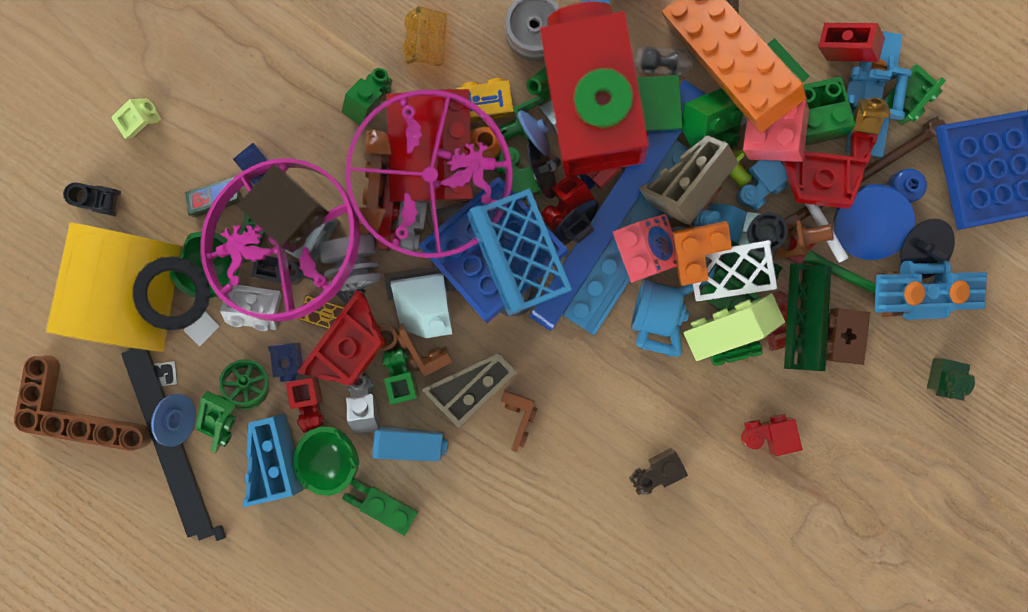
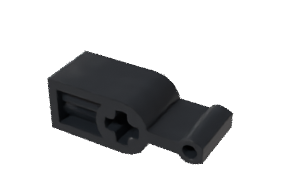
M266 256L264 260L254 262L251 277L282 283L278 258ZM287 260L289 270L295 271V275L290 276L291 285L299 284L304 278L314 282V279L303 275V270L299 269V263ZM264 266H265V267H270V268H275L276 271H274V270H269V269H264Z

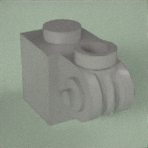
M361 375L354 386H348V392L351 393V397H346L347 422L354 435L375 432V430L380 428L379 407L372 394V389H375V385L369 375Z

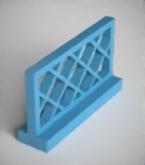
M530 189L469 210L467 214L508 316L572 290ZM526 198L530 207L527 216L512 210L515 201ZM510 204V207L506 208L504 205ZM498 209L507 213L502 226L491 222L487 212ZM531 213L533 214L535 220L530 218ZM509 215L524 221L519 234L505 228ZM527 223L538 227L540 235L537 242L523 236ZM494 229L499 230L498 235H496ZM502 232L517 238L512 251L501 247L499 239ZM542 238H543V241H544L545 245H543V244L540 243L541 240H542ZM520 240L535 246L530 259L515 253ZM538 248L549 253L551 259L548 267L533 261ZM504 254L510 256L508 262ZM513 258L527 263L522 277L511 272L509 266ZM552 264L554 265L556 271L551 269ZM531 265L545 271L540 285L526 279ZM548 274L559 277L563 288L553 291L544 287ZM515 279L520 281L519 286H517ZM523 283L538 289L535 298L525 303L520 293ZM541 291L548 293L546 295L539 297Z

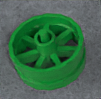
M249 359L237 360L230 363L222 371L219 378V388L223 398L236 405L235 409L251 410L266 400L269 393V380L265 369L258 362ZM247 368L245 375H240L237 370ZM253 369L257 370L261 374L258 377L250 379V375ZM233 372L237 381H226L227 377ZM264 380L263 391L252 386ZM224 387L238 388L228 397ZM251 391L259 395L256 399L249 401L248 394ZM241 393L244 395L245 402H237L234 399Z

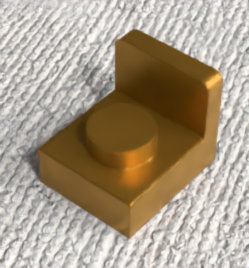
M875 97L859 99L854 114L856 126L852 129V132L879 135L884 118H889L891 114L887 102Z

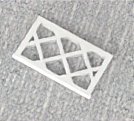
M770 240L733 246L732 250L705 255V257L712 260L707 267V273L710 272L715 263L726 269L729 273L721 284L708 276V282L717 287L714 293L701 295L700 284L702 282L694 283L693 288L696 301L777 289ZM764 247L766 257L761 264L747 255L750 249ZM736 252L741 256L731 268L719 260L722 254ZM744 258L758 267L749 280L735 271ZM760 270L767 273L770 278V284L757 286L752 281ZM732 274L746 283L743 288L728 290L723 286Z

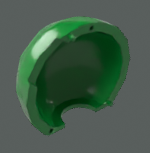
M202 231L190 233L183 244L184 247L180 258L191 261L206 276L201 259ZM214 233L213 252L216 251V247L226 243L228 239L218 233ZM231 255L223 258L219 256L213 258L214 268L222 287L230 284L227 270L232 263ZM240 268L234 274L235 276H238ZM171 271L170 278L176 287L188 296L196 297L195 286L191 279L183 273ZM208 283L210 298L218 297L210 283Z
M318 427L308 431L299 440L294 451L293 468L297 480L304 489H308L316 495L329 497L340 493L354 481L359 469V456L352 441L341 430L333 427Z

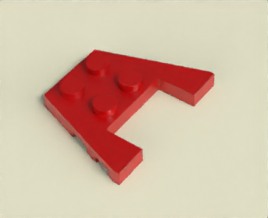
M854 132L850 136V156L804 151L803 162L783 161L795 202L849 209L854 203L863 179L862 175L870 160L871 151L876 144L878 135Z

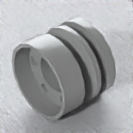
M360 235L359 250L354 267L340 291L366 288L382 280L380 273H368V271L380 267L377 262H366L367 257L377 253L373 235ZM350 237L334 239L318 245L321 262L334 263L335 268L325 271L323 273L324 277H336L347 254Z

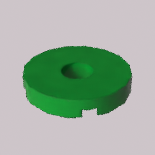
M601 68L590 71L581 78L575 88L574 103L578 115L584 122L598 128H608L617 125L625 119L631 108L633 95L630 84L623 75L611 69ZM600 92H607L612 100L609 104L602 106L596 103L595 96Z

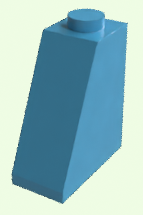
M381 426L375 430L372 458L440 461L442 455H447L448 439H444V432Z

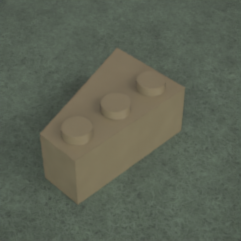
M708 135L681 155V161L669 170L664 168L659 172L661 176L648 186L644 184L639 188L650 206L688 225L692 223L738 164L727 143Z
M498 352L421 390L460 428L517 371Z

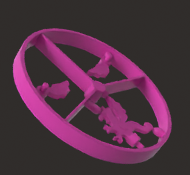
M411 91L382 103L366 117L358 128L347 156V191L354 211L360 221L382 243L396 251L415 257H445L462 252L477 244L478 241L474 237L459 247L441 252L433 189L440 187V184L444 186L449 185L452 189L456 186L463 187L466 182L470 181L472 176L473 183L477 187L482 188L486 193L481 197L482 203H492L497 200H491V186L483 180V169L494 170L495 167L502 166L505 168L503 199L509 197L511 193L512 163L508 146L501 131L494 121L476 104L446 91ZM415 96H438L445 98L430 166L423 169L422 173L350 167L358 137L368 122L381 110L400 101V104L404 107L402 115L408 125L405 132L407 137V153H410L415 146L419 145V138L422 134L420 132L421 126L412 118L415 110L412 106H407V98ZM449 99L470 108L487 123L499 142L504 161L497 162L495 158H484L482 152L488 146H483L481 142L479 143L480 148L477 153L473 149V143L471 145L465 144V147L470 149L469 155H465V153L459 155L458 151L460 148L454 150L453 156L450 151L438 148ZM437 156L445 159L452 158V160L447 162V165H452L450 167L451 171L460 167H466V169L457 171L451 177L440 182L436 180L438 172L433 167ZM350 171L422 176V179L429 184L436 252H415L399 247L401 244L400 239L408 236L406 227L416 220L415 215L418 213L415 209L416 202L411 200L408 193L404 195V206L401 212L402 223L395 231L398 238H395L390 243L377 234L358 209L352 192ZM497 209L491 222L497 224L504 212Z
M274 159L261 162L234 177L213 201L204 221L201 235V259L204 272L216 294L227 305L243 314L266 321H287L303 317L326 304L336 295L348 279L359 250V219L351 204L348 192L335 178L320 167L298 159ZM273 164L285 172L288 168H302L317 172L328 178L336 186L345 203L330 210L329 214L325 217L324 223L347 212L350 221V238L347 254L338 274L330 285L329 280L317 272V264L312 259L309 249L307 247L303 248L302 256L299 258L301 262L299 269L303 270V275L314 279L315 286L323 289V292L311 302L295 309L286 250L280 247L270 236L269 241L275 245L272 249L259 248L253 245L246 247L249 244L261 243L258 239L262 235L257 234V232L263 230L258 225L255 226V230L250 225L246 226L249 230L248 232L244 231L242 235H239V231L242 228L241 225L233 226L234 234L232 236L229 234V229L225 228V232L221 233V236L227 237L228 241L216 247V251L213 252V238L216 225L227 203L244 185L249 192L253 188L250 181L266 173ZM272 253L278 254L286 312L279 314L250 312L239 306L228 296L233 286H237L240 283V278L234 274L241 267L243 257L246 260L256 262L257 260H264L266 256ZM231 255L232 263L227 270L230 284L222 287L216 275L213 258L218 256L223 258Z

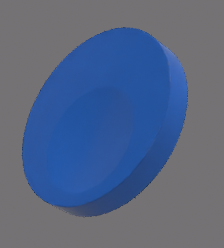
M870 184L859 187L854 203L849 209H836L833 227L841 246L849 254L860 259L878 260L889 257L902 248L905 238L915 227V214L912 205L899 190L888 185Z

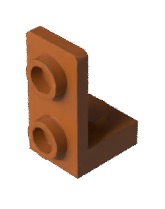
M404 323L399 325L400 333L397 334V338L402 348L408 347L412 354L409 360L415 371L420 370L425 377L452 363L451 355L446 346L441 349L439 347L433 348L425 354L426 357L422 358Z
M505 390L501 402L506 403L505 408L518 413L520 409L525 410L512 445V451L517 452L519 446L524 448L529 434L525 432L527 422L533 423L538 408L533 407L534 400Z

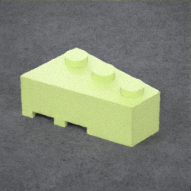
M768 294L754 301L746 300L735 305V309L730 311L727 308L712 314L713 318L706 320L705 317L691 322L692 327L683 333L695 360L699 361L765 338L784 324L785 320L773 294Z

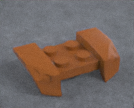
M368 130L366 132L364 158L367 161L365 169H389V164L383 158V156L391 155L388 135L378 130ZM365 172V177L369 178L368 189L363 191V205H366V208L360 207L359 211L370 227L376 232L379 231L386 213V209H382L387 173ZM359 219L360 235L370 234Z

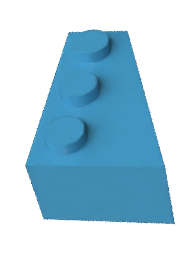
M286 413L248 423L246 457H248V471L245 474L247 486L243 507L290 497L304 490L297 480L293 468L295 449Z

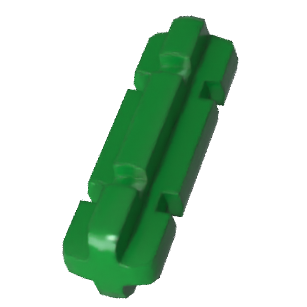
M755 341L748 343L747 346L745 344L710 356L714 366L725 364V362L731 363L747 359L749 356L762 355L763 351L760 342Z

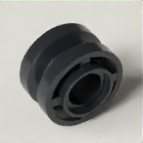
M766 212L759 214L748 226V242L751 244L770 240L772 252L778 249L786 240L788 233L787 225L783 218L775 213ZM763 226L772 228L774 237L772 239H764L760 235V228ZM764 247L755 248L759 252H765Z

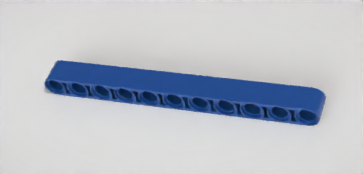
M685 79L679 86L682 117L684 103L706 94ZM682 129L648 133V150L645 163L626 167L592 219L590 225L594 231L575 245L562 265L572 290L537 304L529 318L549 331L554 328L614 236L613 231L619 228L640 196L641 191L639 188L644 184L647 185ZM557 276L554 277L548 289L553 291L563 288Z

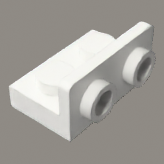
M243 285L233 286L232 291L228 294L242 308L260 314H277L282 297L280 291ZM224 301L222 303L220 312L224 321L230 326H250L260 331L276 330L277 328L276 321L260 320L233 309Z

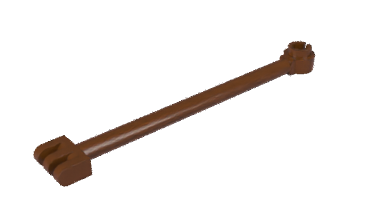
M938 116L923 124L925 130L866 167L861 183L926 141L937 136L935 127L945 125L944 120H940ZM807 206L783 220L787 225V229L790 230L797 225L796 221L804 220L811 213Z

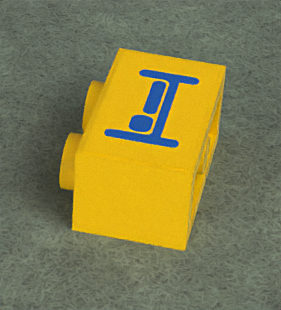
M493 78L488 80V83L479 85L477 82H466L462 84V87L457 88L469 89V101L481 108L492 120L514 117L509 80L503 81V78ZM470 109V123L484 121Z

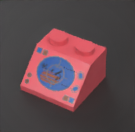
M666 214L639 221L613 231L631 283L677 267L673 231Z

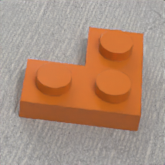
M726 221L672 232L679 281L682 286L709 281L705 255L732 250L729 224Z

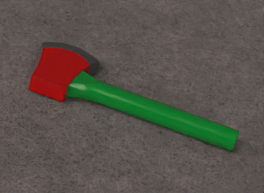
M790 237L787 251H792L796 248L797 240ZM816 243L809 244V254L786 258L798 264L805 262L813 265L832 266V274L874 295L876 293L875 283L819 256L811 250Z

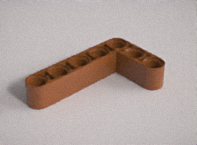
M51 355L32 356L25 362L14 416V424L19 431L127 451L144 448L151 443L152 438L148 427L145 425L52 409L60 370L58 360ZM41 362H43L45 365V370L43 373L39 369V365ZM36 388L40 391L39 399L35 397ZM31 413L35 417L34 425L30 422ZM57 418L61 422L60 430L55 425ZM82 423H85L87 426L86 434L81 431ZM108 427L113 430L112 439L107 436L106 431ZM134 431L137 432L140 437L138 444L135 443L132 439V434Z

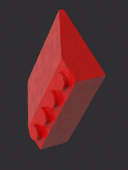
M439 89V91L453 93L469 100V89ZM403 93L386 94V97L389 100ZM415 96L407 98V106L414 108L415 114L412 118L421 126L420 132L422 134L419 138V145L415 146L410 153H407V137L405 132L408 125L402 115L404 107L400 104V101L387 106L388 138L391 147V155L388 156L389 170L422 173L423 169L430 166L445 102L444 97ZM449 99L438 148L450 151L452 156L454 155V150L460 148L458 151L459 155L462 153L469 155L470 149L465 147V144L471 145L470 108ZM436 156L433 168L438 172L436 180L441 182L451 177L457 171H463L466 167H460L451 171L450 167L452 165H447V162L452 160V158L445 159ZM389 173L390 202H404L405 193H408L414 202L430 201L429 184L422 179V176ZM472 176L470 181L466 182L463 187L456 186L452 189L449 185L444 186L440 184V187L433 189L435 201L471 200Z

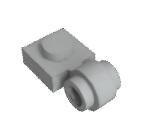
M404 202L400 203L397 224L398 227L400 226L403 220L401 212L404 206ZM416 202L415 209L418 212L415 215L416 220L406 227L408 236L400 239L401 244L399 247L411 251L419 250L418 245L420 244L421 235L416 234L415 229L424 230L427 203Z

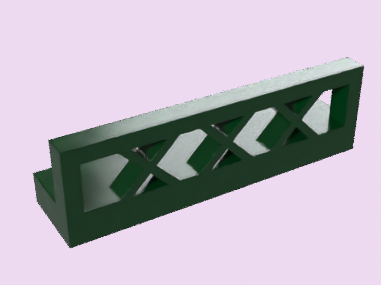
M790 263L784 369L826 371L832 266ZM800 270L803 271V273H802V282H801V283H800V281H799V272H800ZM799 298H800V300H801V307H800V309H798V307H797V306H798V299H799ZM797 325L799 326V334H798V336H797V334H796V326H797ZM797 351V364H794L795 352Z

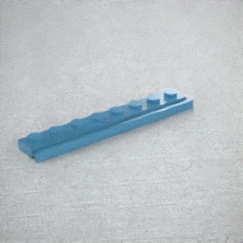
M675 140L647 183V186L661 176L659 172L664 168L669 170L681 161L680 156L688 151L689 148ZM641 193L618 229L666 213L650 206ZM614 236L562 314L592 335L596 334L630 281Z

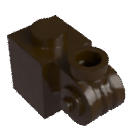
M670 448L648 459L651 467L648 469H636L629 479L633 483V487L636 488L637 495L652 493V490L659 485L665 488L688 476L677 452Z

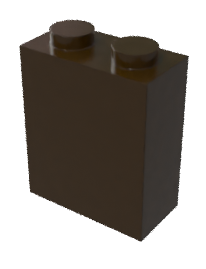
M275 164L272 165L237 205L280 247L292 254L306 243V238L314 229L319 228L324 223L325 217L329 214L326 208Z

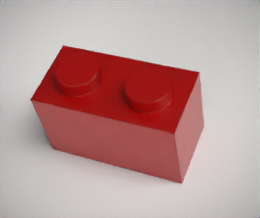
M824 23L818 48L826 61L879 62L885 36L878 23Z

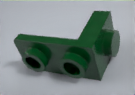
M734 241L731 243V247L740 245ZM749 251L747 255L760 264L763 261V258L754 255L752 252ZM736 252L725 253L721 261L732 268L741 255ZM744 258L735 271L749 280L758 267ZM773 262L777 281L782 266ZM760 270L752 283L758 286L770 284L769 275Z

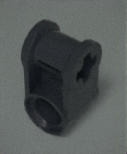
M73 182L65 187L63 197L72 206L116 217L115 206L117 197L121 195L122 191ZM83 190L84 198L78 202L77 194Z

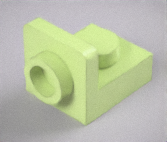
M147 98L129 99L111 117L125 139L135 137L147 124L158 123L161 120L155 106Z

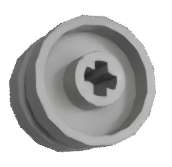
M515 0L508 9L505 20L507 43L511 50L520 58L530 61L545 59L540 27L548 26L547 18L553 12L560 9L557 2L554 0Z

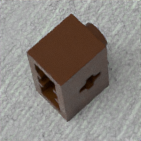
M842 308L830 309L826 361L864 365L870 312ZM841 334H847L848 338H841Z

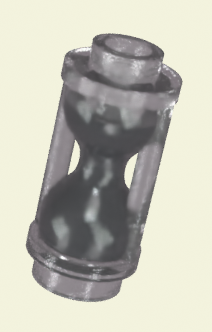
M643 45L642 48L635 49L633 61L635 69H639V72L685 77L687 71H692L694 57L690 56L689 50ZM660 53H666V54H670V55L664 56V55H661ZM664 66L668 69H661L659 67Z

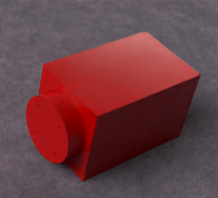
M599 1L576 3L556 10L547 18L548 26L540 27L565 177L645 163L648 140L625 11L613 13L610 4ZM601 68L611 69L623 75L630 84L633 95L631 108L625 119L617 125L608 128H598L584 122L578 115L574 103L575 88L581 78L590 71ZM600 92L595 96L596 103L602 106L609 104L612 100L607 92Z

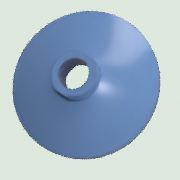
M520 110L518 118L526 134L544 156H549L551 151L547 134L550 133L548 125L543 119L537 121L529 113Z
M171 394L160 401L153 413L151 422L152 433L158 443L174 447L180 445L189 437L194 428L196 418L195 407L191 399L183 394Z

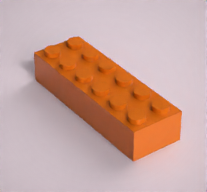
M675 0L661 11L672 32L760 133L806 100L801 81L726 0Z

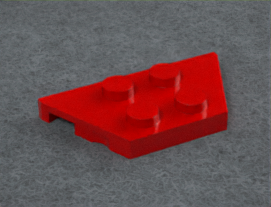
M357 290L299 368L297 371L299 374L327 381H335L349 386L356 384L385 345L383 336L362 291Z

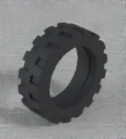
M176 256L161 257L148 263L138 273L133 285V301L141 317L152 326L165 330L183 329L194 324L206 311L210 299L209 282L202 270L191 261ZM176 271L183 273L191 279L195 286L196 297L194 304L187 312L180 316L169 317L161 315L152 308L148 301L147 290L149 283L162 272Z

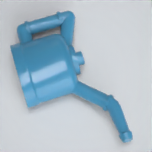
M717 263L715 264L713 270L709 275V277L712 279L715 274ZM649 279L642 281L631 322V329L639 331L636 345L639 348L666 354L669 357L681 356L683 350L679 326H681L683 321H687L689 311H686V304L683 303L686 295L694 291L693 284L676 288L653 282ZM708 281L702 282V283L700 284V287H702V286L705 285V284H709V282H708ZM649 333L670 337L671 344L648 339Z

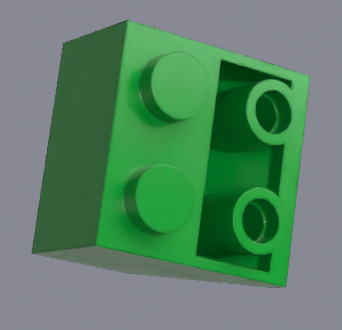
M842 76L803 84L806 101L810 110L805 145L847 137L856 124Z
M720 88L684 103L682 130L691 148L708 135L727 143L733 149L737 147L739 142L743 112Z

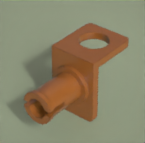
M801 220L796 221L797 229L790 230L787 233V237H793L797 240L796 248L792 251H786L781 245L776 249L779 259L809 254V244L833 241L834 236L831 223L806 228Z

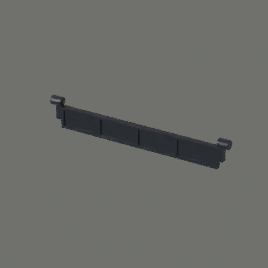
M129 347L130 350L121 353L187 538L197 535L200 541L214 535L216 541L226 538L222 525L213 528L183 443L174 447H168L158 443L153 436L151 427L152 416L157 405L166 396L149 350Z

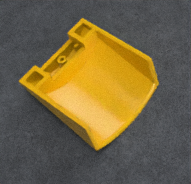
M70 222L46 332L93 342L164 352L167 330L154 327L141 317L133 301V285L138 273L148 263L161 257L176 256L180 258L182 246ZM166 271L155 276L149 283L147 296L150 305L155 311L170 317L175 284L170 278L171 271Z

